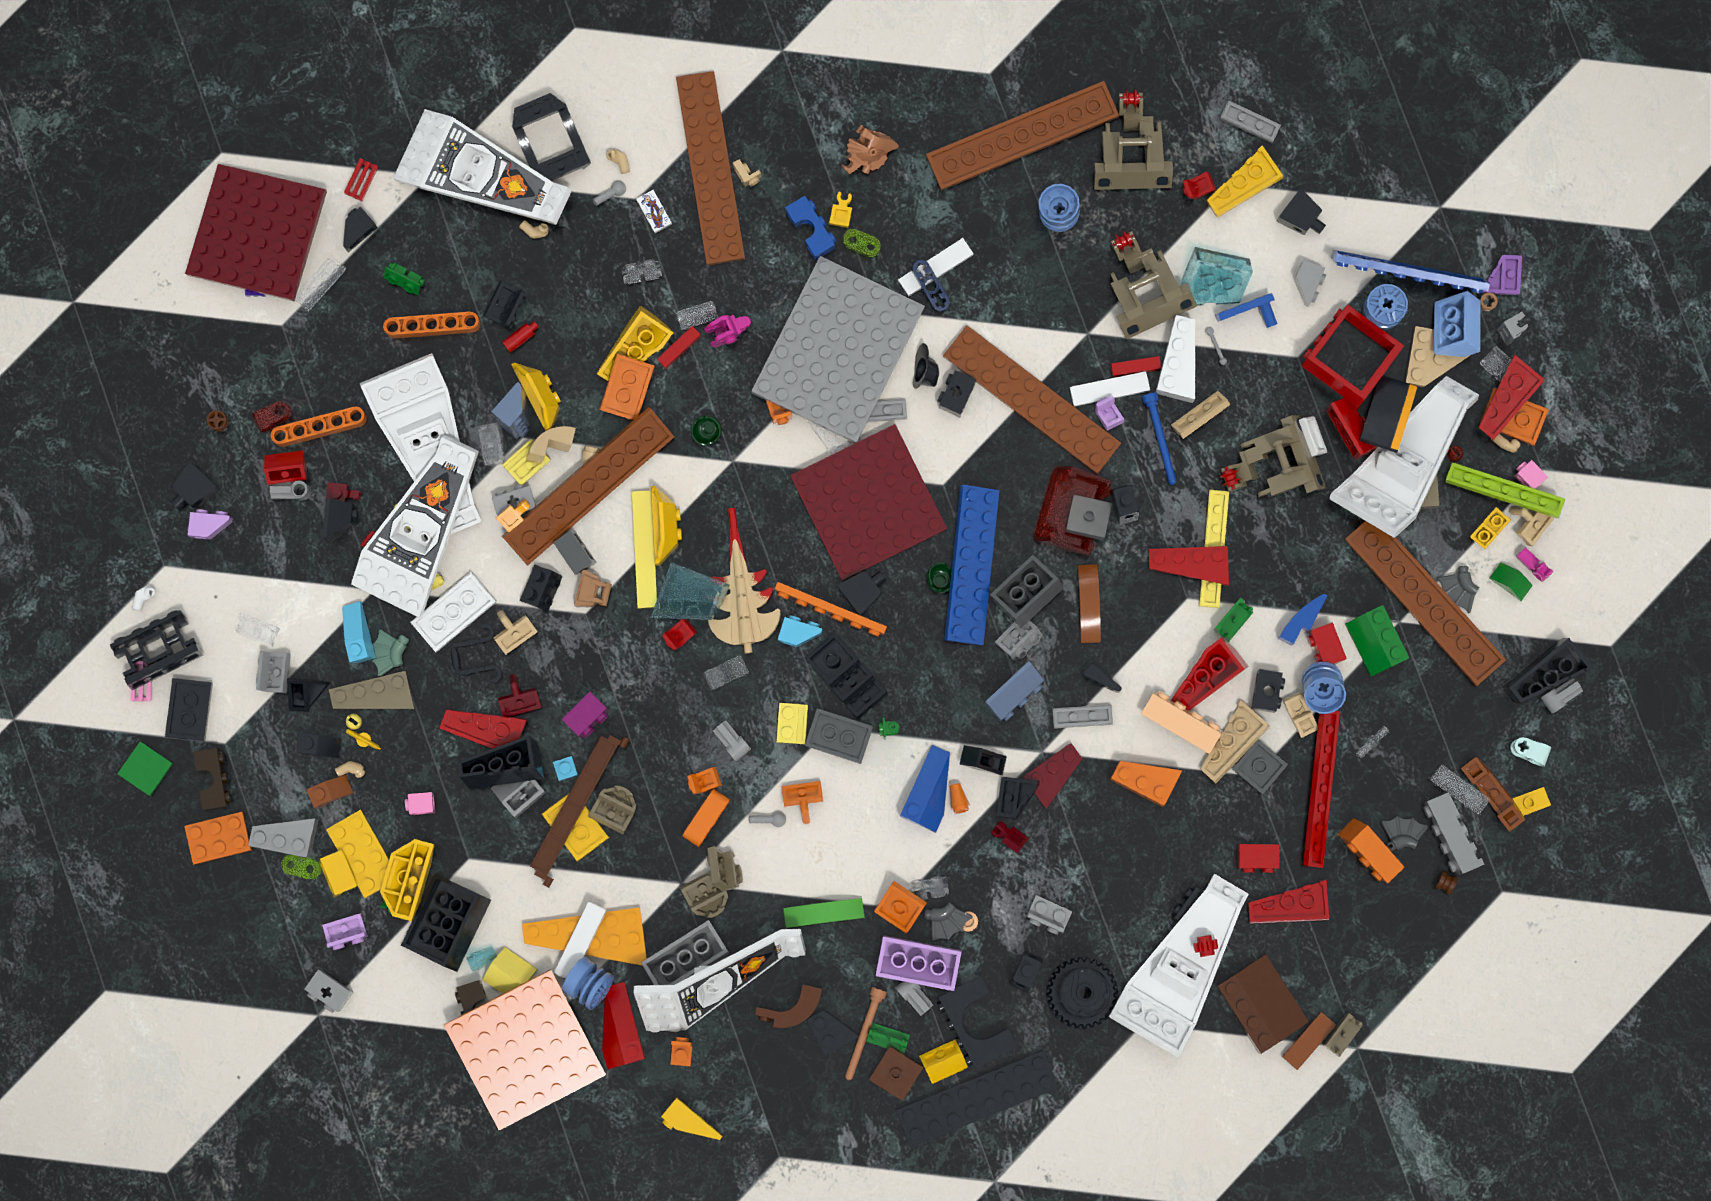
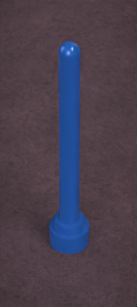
M1157 392L1142 396L1143 403L1150 410L1168 482L1174 485L1176 477L1156 406L1158 405L1157 401L1159 398Z

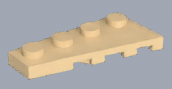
M1242 700L1238 703V708L1230 717L1224 732L1222 731L1217 744L1213 747L1201 767V771L1215 784L1270 727Z

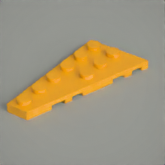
M640 907L606 912L586 955L642 965L641 962L647 959ZM581 916L522 924L524 944L565 951Z

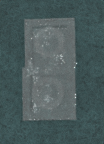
M741 655L705 671L703 675L710 690L713 691L748 674L749 671Z

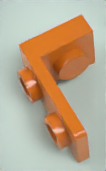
M676 1037V1041H671L670 1065L691 1066L693 1042H689V1038Z

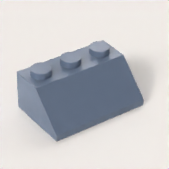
M1028 661L987 699L984 705L1000 722L1003 719L1007 721L1015 714L1013 710L1017 706L1021 708L1029 701L1027 697L1032 692L1036 694L1043 688L1041 683H1043L1044 679Z

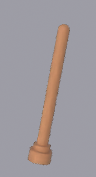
M875 987L871 988L870 999L872 1001L845 1075L847 1080H852L877 1007L879 1002H882V999L885 1000L886 991Z

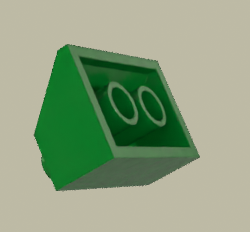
M1383 605L1345 624L1370 677L1409 659Z

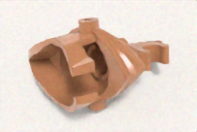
M860 125L856 130L857 133H861L859 139L849 138V143L847 144V152L850 155H847L846 158L850 160V164L848 166L842 164V168L851 174L863 165L861 171L869 174L870 169L873 171L884 165L887 160V153L897 149L899 145L889 136Z

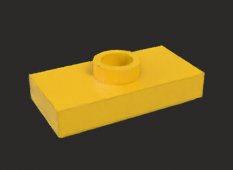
M1544 787L1513 798L1523 816L1551 806Z

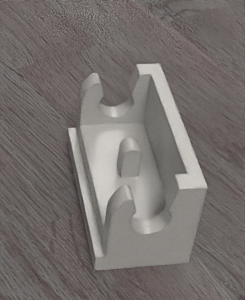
M1523 312L1506 320L1497 329L1506 346L1511 344L1527 329L1528 324L1523 327L1517 325L1518 321L1525 316Z

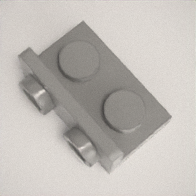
M1030 620L1022 628L1014 622L995 643L1017 663L1026 656L1032 646L1038 644L1043 635Z
M1036 895L1026 917L1030 919L1029 923L1040 927V924L1048 927L1047 931L1058 935L1059 932H1064L1072 911Z

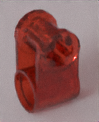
M278 401L254 412L252 417L260 433H263L288 420L292 410L286 403ZM280 407H282V408L284 409V410H283V415H280V414L278 413V412H280V409H279Z

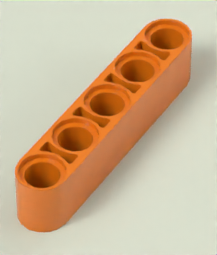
M459 312L392 317L385 320L383 328L391 338L473 333L479 330L481 323L475 313ZM469 318L476 319V323L473 326L466 325V321ZM449 320H456L454 327H447ZM430 321L437 322V326L434 329L427 328ZM410 323H417L418 325L415 330H408ZM397 324L398 329L395 332H389L390 325Z
M350 407L278 426L272 430L271 439L276 445L285 447L361 427L366 423L367 416L360 407ZM354 413H361L360 420H352ZM335 418H342L341 425H333ZM317 423H323L322 430H314V427ZM300 427H303L304 434L301 436H296V430ZM284 432L285 439L277 441V435Z

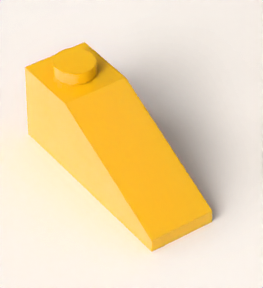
M678 1098L674 1100L661 1116L664 1119L662 1123L670 1130L674 1127L676 1130L718 1140L723 1137Z

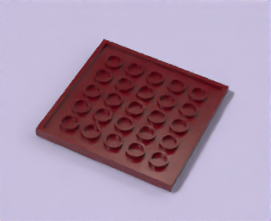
M218 164L185 274L190 277L295 302L327 190Z
M896 424L790 475L841 581L947 530Z

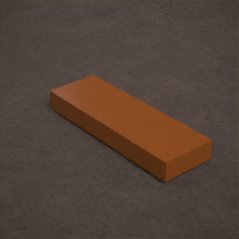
M1320 1012L1284 1053L1282 1058L1298 1070L1335 1028L1336 1024Z

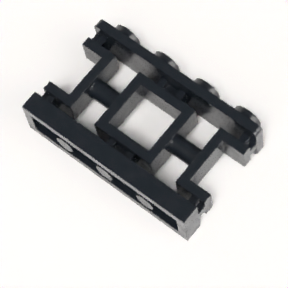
M181 610L172 611L161 620H153L148 626L132 631V634L126 637H119L114 640V643L110 644L117 659L126 656L131 669L122 674L130 689L135 690L204 656L194 638L188 641L185 640L180 628L189 623ZM173 626L176 634L167 638L163 630ZM161 638L167 651L150 659L145 646ZM180 641L184 649L174 654L171 645ZM137 643L141 652L131 655L128 647ZM145 659L149 667L138 671L135 663Z

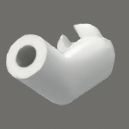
M145 586L136 591L132 609L142 611L143 602L155 595V589L151 586Z

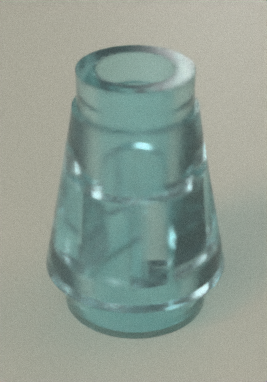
M491 946L470 953L466 960L474 972L476 970L480 971L497 955Z

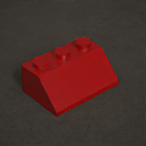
M1342 398L1331 403L1326 412L1353 459L1357 460L1374 451L1377 446L1359 441L1366 419L1364 416L1360 417L1357 411L1358 407L1347 399Z

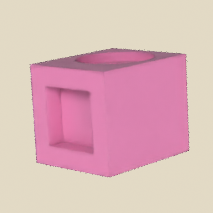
M1532 460L1528 464L1524 461L1516 468L1518 473L1515 477L1522 485L1536 489L1548 478Z
M434 793L408 794V799H405L406 811H409L410 815L435 813Z

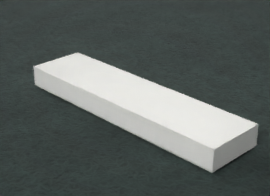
M962 238L927 262L936 277L939 278L973 256V252ZM920 265L916 269V272H921L924 276L920 278L921 281L925 277L931 276L930 273L928 275L925 274L923 270L925 265ZM912 271L898 279L908 297L922 289ZM928 280L925 283V286L933 282V280Z
M1146 371L1070 387L1074 407L1096 403L1105 397L1113 396L1115 399L1150 391Z
M588 901L554 971L555 974L566 979L574 965L581 958L585 957L607 912L606 909Z

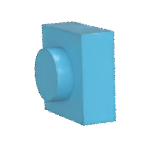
M572 756L553 762L559 781L578 775Z

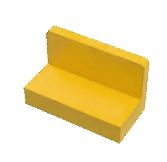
M342 850L319 860L333 897H337L357 886Z
M956 1039L919 1056L932 1084L968 1067Z

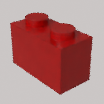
M304 451L264 455V473L267 485L306 480L307 463Z
M1333 622L1308 632L1309 636H1307L1309 645L1314 647L1316 651L1314 655L1316 663L1329 662L1335 665L1347 659Z
M1239 844L1237 848V869H1242L1243 873H1254V869H1262V873H1274V869H1279V845Z

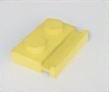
M532 439L502 464L520 485L525 484L551 461L546 454L541 464L526 460L534 443Z
M779 703L777 743L805 745L808 705Z

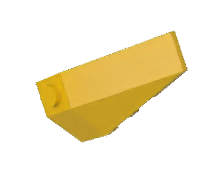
M639 306L597 374L605 380H609L616 354L642 362L646 361L649 356L663 348L673 334V331L657 316Z

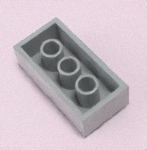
M708 920L641 963L654 985H675L694 975V968L712 966L731 955Z

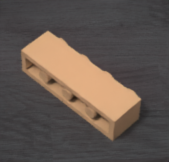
M1154 691L1141 714L1210 754L1222 734L1220 726L1213 721L1206 722L1203 720V716L1196 711L1189 712L1181 702H1172L1164 692L1159 691L1157 693Z

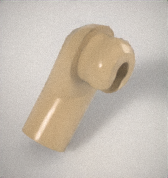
M616 149L607 151V159L619 164L621 174L630 172L626 154Z
M526 220L519 226L521 230L533 239L545 237L549 230L548 226L544 223L533 227Z
M1500 434L1492 440L1499 447L1511 453L1516 452L1520 447V443L1516 439H1512L1509 442Z
M348 761L335 768L339 777L348 772L355 774L357 778H361L365 774L364 767L353 761Z

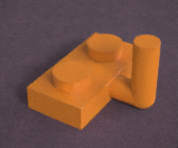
M821 781L781 786L784 807L800 805L802 822L804 824L810 823L808 804L823 802Z

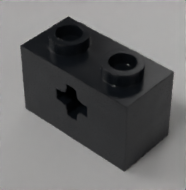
M957 370L954 371L953 375L949 374L945 383L948 387L945 392L941 391L937 400L940 403L939 409L960 418L977 379ZM958 389L960 395L953 397L952 391Z

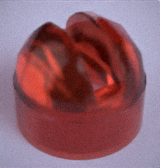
M1452 446L1447 451L1448 459L1453 462L1461 460L1464 455L1463 449L1459 446ZM1455 449L1461 456L1458 457L1452 450Z

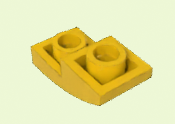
M1495 507L1470 537L1485 550L1511 519Z

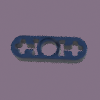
M916 260L912 264L911 270L931 306L938 311L946 310L950 301L927 261ZM917 264L925 265L923 269L925 274L928 275L930 273L931 276L925 277L921 281L920 278L924 276L921 272H916ZM930 279L936 283V287L932 291H928L925 287V283ZM940 290L941 293H937L940 299H945L943 302L944 306H936L937 298L935 296L931 298L930 294Z

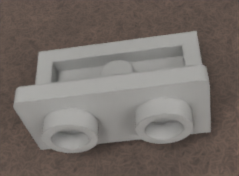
M260 651L256 690L270 693H287V677H289L291 654Z

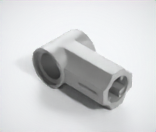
M303 481L271 484L270 495L271 499H299L303 501L311 496V488ZM300 486H304L305 492L302 495H297V489Z
M1573 678L1563 683L1557 689H1552L1543 695L1541 699L1551 714L1564 707L1569 700L1583 692L1578 681Z
M724 721L713 730L735 762L751 750L727 721Z
M901 981L895 986V989L913 1006L920 1016L933 1006L929 998L920 990L921 987L918 984Z

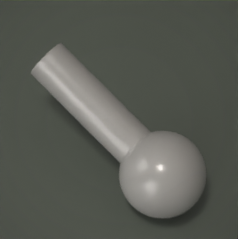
M622 181L613 182L611 189L592 199L594 205L597 206L614 195L622 196L626 192V185Z
M775 812L772 815L749 816V823H772L775 827H782L786 823V816L782 812Z

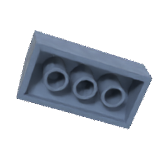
M517 382L491 411L499 425L515 439L524 437L529 431L528 426L530 425L528 397L521 384Z

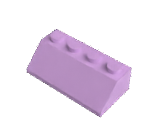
M883 935L876 976L954 991L962 951Z

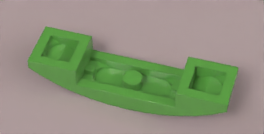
M862 898L783 908L786 928L865 918Z

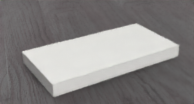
M470 572L429 606L420 618L416 617L410 623L437 653L492 607L496 601Z

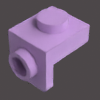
M1113 396L1102 398L1096 404L1095 413L1106 431L1124 423V418L1114 404L1115 399Z

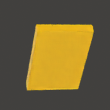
M568 795L542 813L550 826L555 821ZM586 806L564 844L577 862L609 838L599 823L588 817L590 811Z

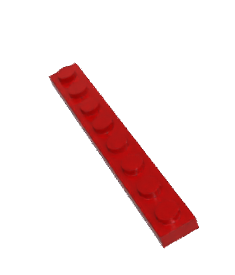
M1340 711L1319 714L1303 866L1323 868Z

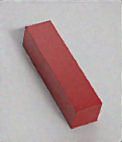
M693 326L690 327L657 361L665 369L669 368L701 337V334Z
M1159 356L1111 364L1112 378L1145 371L1161 370Z

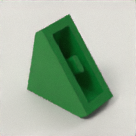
M1503 563L1498 565L1489 578L1519 601L1523 600L1533 586L1521 571Z

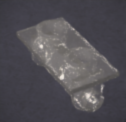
M655 259L644 261V264L636 265V263L626 264L625 268H621L622 274L626 273L623 276L624 283L642 282L641 274H644L645 281L659 279V276H662L661 268L657 269V267H660V261L655 262Z
M713 300L676 312L681 330L711 322L718 318Z
M936 876L931 878V880L923 881L917 879L907 883L908 890L922 900L928 899L927 892H931V898L944 897L945 894H949L946 877Z

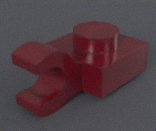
M328 482L326 499L344 502L347 499L360 500L361 492L348 490L347 484Z
M999 821L991 832L997 838H1004L1001 842L1016 853L1020 851L1029 839L1015 827L1009 829L1002 821Z

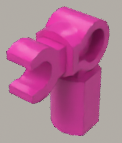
M1526 547L1516 556L1529 570H1533V575L1541 582H1544L1553 573V570L1548 568L1545 562L1539 564V560Z

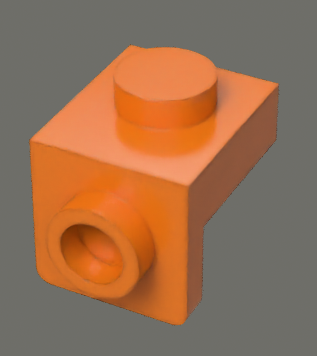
M766 401L773 424L783 425L788 423L789 419H792L791 411Z
M716 767L687 776L689 780L688 786L693 794H702L722 786Z

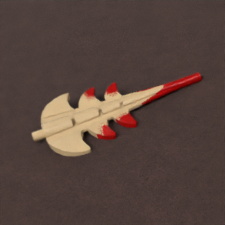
M729 508L730 575L725 577L713 576L712 580L721 588L730 590V594L723 597L711 595L710 599L719 609L730 612V617L723 620L709 618L708 623L717 638L727 644L744 645L745 654L752 653L753 643L763 641L773 634L779 624L781 614L780 609L766 614H761L757 611L758 608L768 602L773 588L769 587L764 591L758 592L752 590V586L757 585L764 579L767 570L763 569L754 573L748 572L737 526L736 509Z

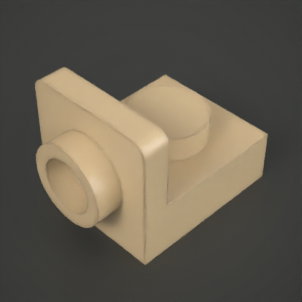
M740 159L733 162V169L744 187L748 185L750 187L754 186L760 181V170L749 175L751 172L746 163L742 164Z

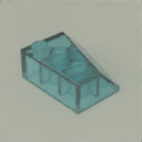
M1195 247L1182 277L1181 285L1188 284L1197 306L1213 302L1216 305L1240 303L1253 273L1250 259Z
M671 562L650 618L712 620L723 604L730 584Z

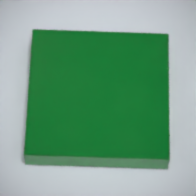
M140 741L117 774L151 796L173 763Z

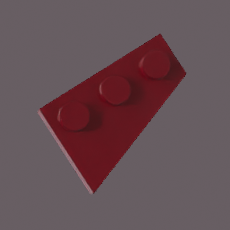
M1070 743L1023 777V779L1040 781V785L1034 794L1045 809L1050 805L1083 758L1072 743Z

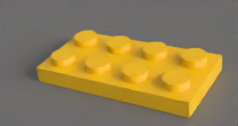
M359 810L326 830L337 850L343 851L357 886L364 898H367L381 890L389 858L362 810Z

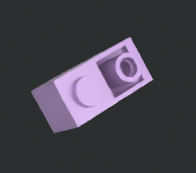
M197 509L196 513L190 512L188 536L211 540L231 524L233 518L228 516L227 512L216 511V514H208L207 510Z

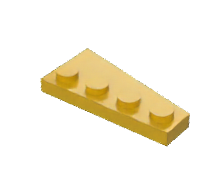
M1261 146L1207 200V204L1218 218L1283 179V175L1264 147Z

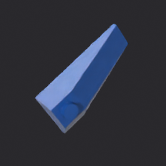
M934 745L931 746L900 815L901 818L935 833L944 816L950 759L949 752Z

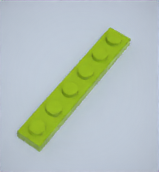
M1453 462L1446 478V483L1558 519L1565 503V498Z

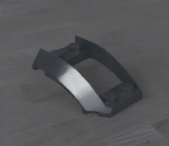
M549 93L514 108L512 128L530 168L553 181L583 168L584 170L591 164L566 103ZM559 113L574 149L538 164L523 127Z

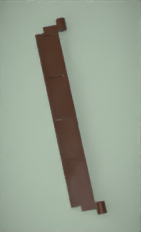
M611 735L606 739L600 736L530 867L536 870L534 875L544 880L542 885L550 888L554 879L547 876L618 745L626 748L630 741L629 739L622 737L619 740Z

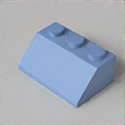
M1466 291L1436 301L1434 307V353L1436 355L1465 357L1480 352V300Z

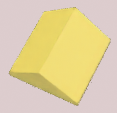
M504 947L491 963L482 980L503 994L530 980L538 969Z

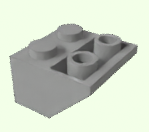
M536 780L491 787V790L515 818L519 817L546 793Z

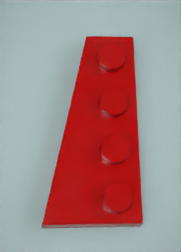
M1514 355L1478 428L1494 440L1545 379Z
M1228 546L1149 549V569L1229 586Z
M447 709L440 729L493 749L520 739L527 719Z
M1323 880L1299 889L1249 902V924L1329 920L1327 881Z

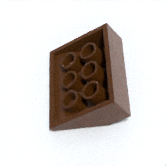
M1266 954L1216 985V988L1258 1054L1264 1053L1309 1022Z

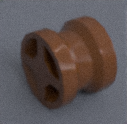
M214 410L207 416V424L212 430L221 432L228 427L229 420L223 412Z
M1443 870L1437 879L1435 888L1438 890L1443 889L1450 895L1458 877L1455 875L1450 876Z

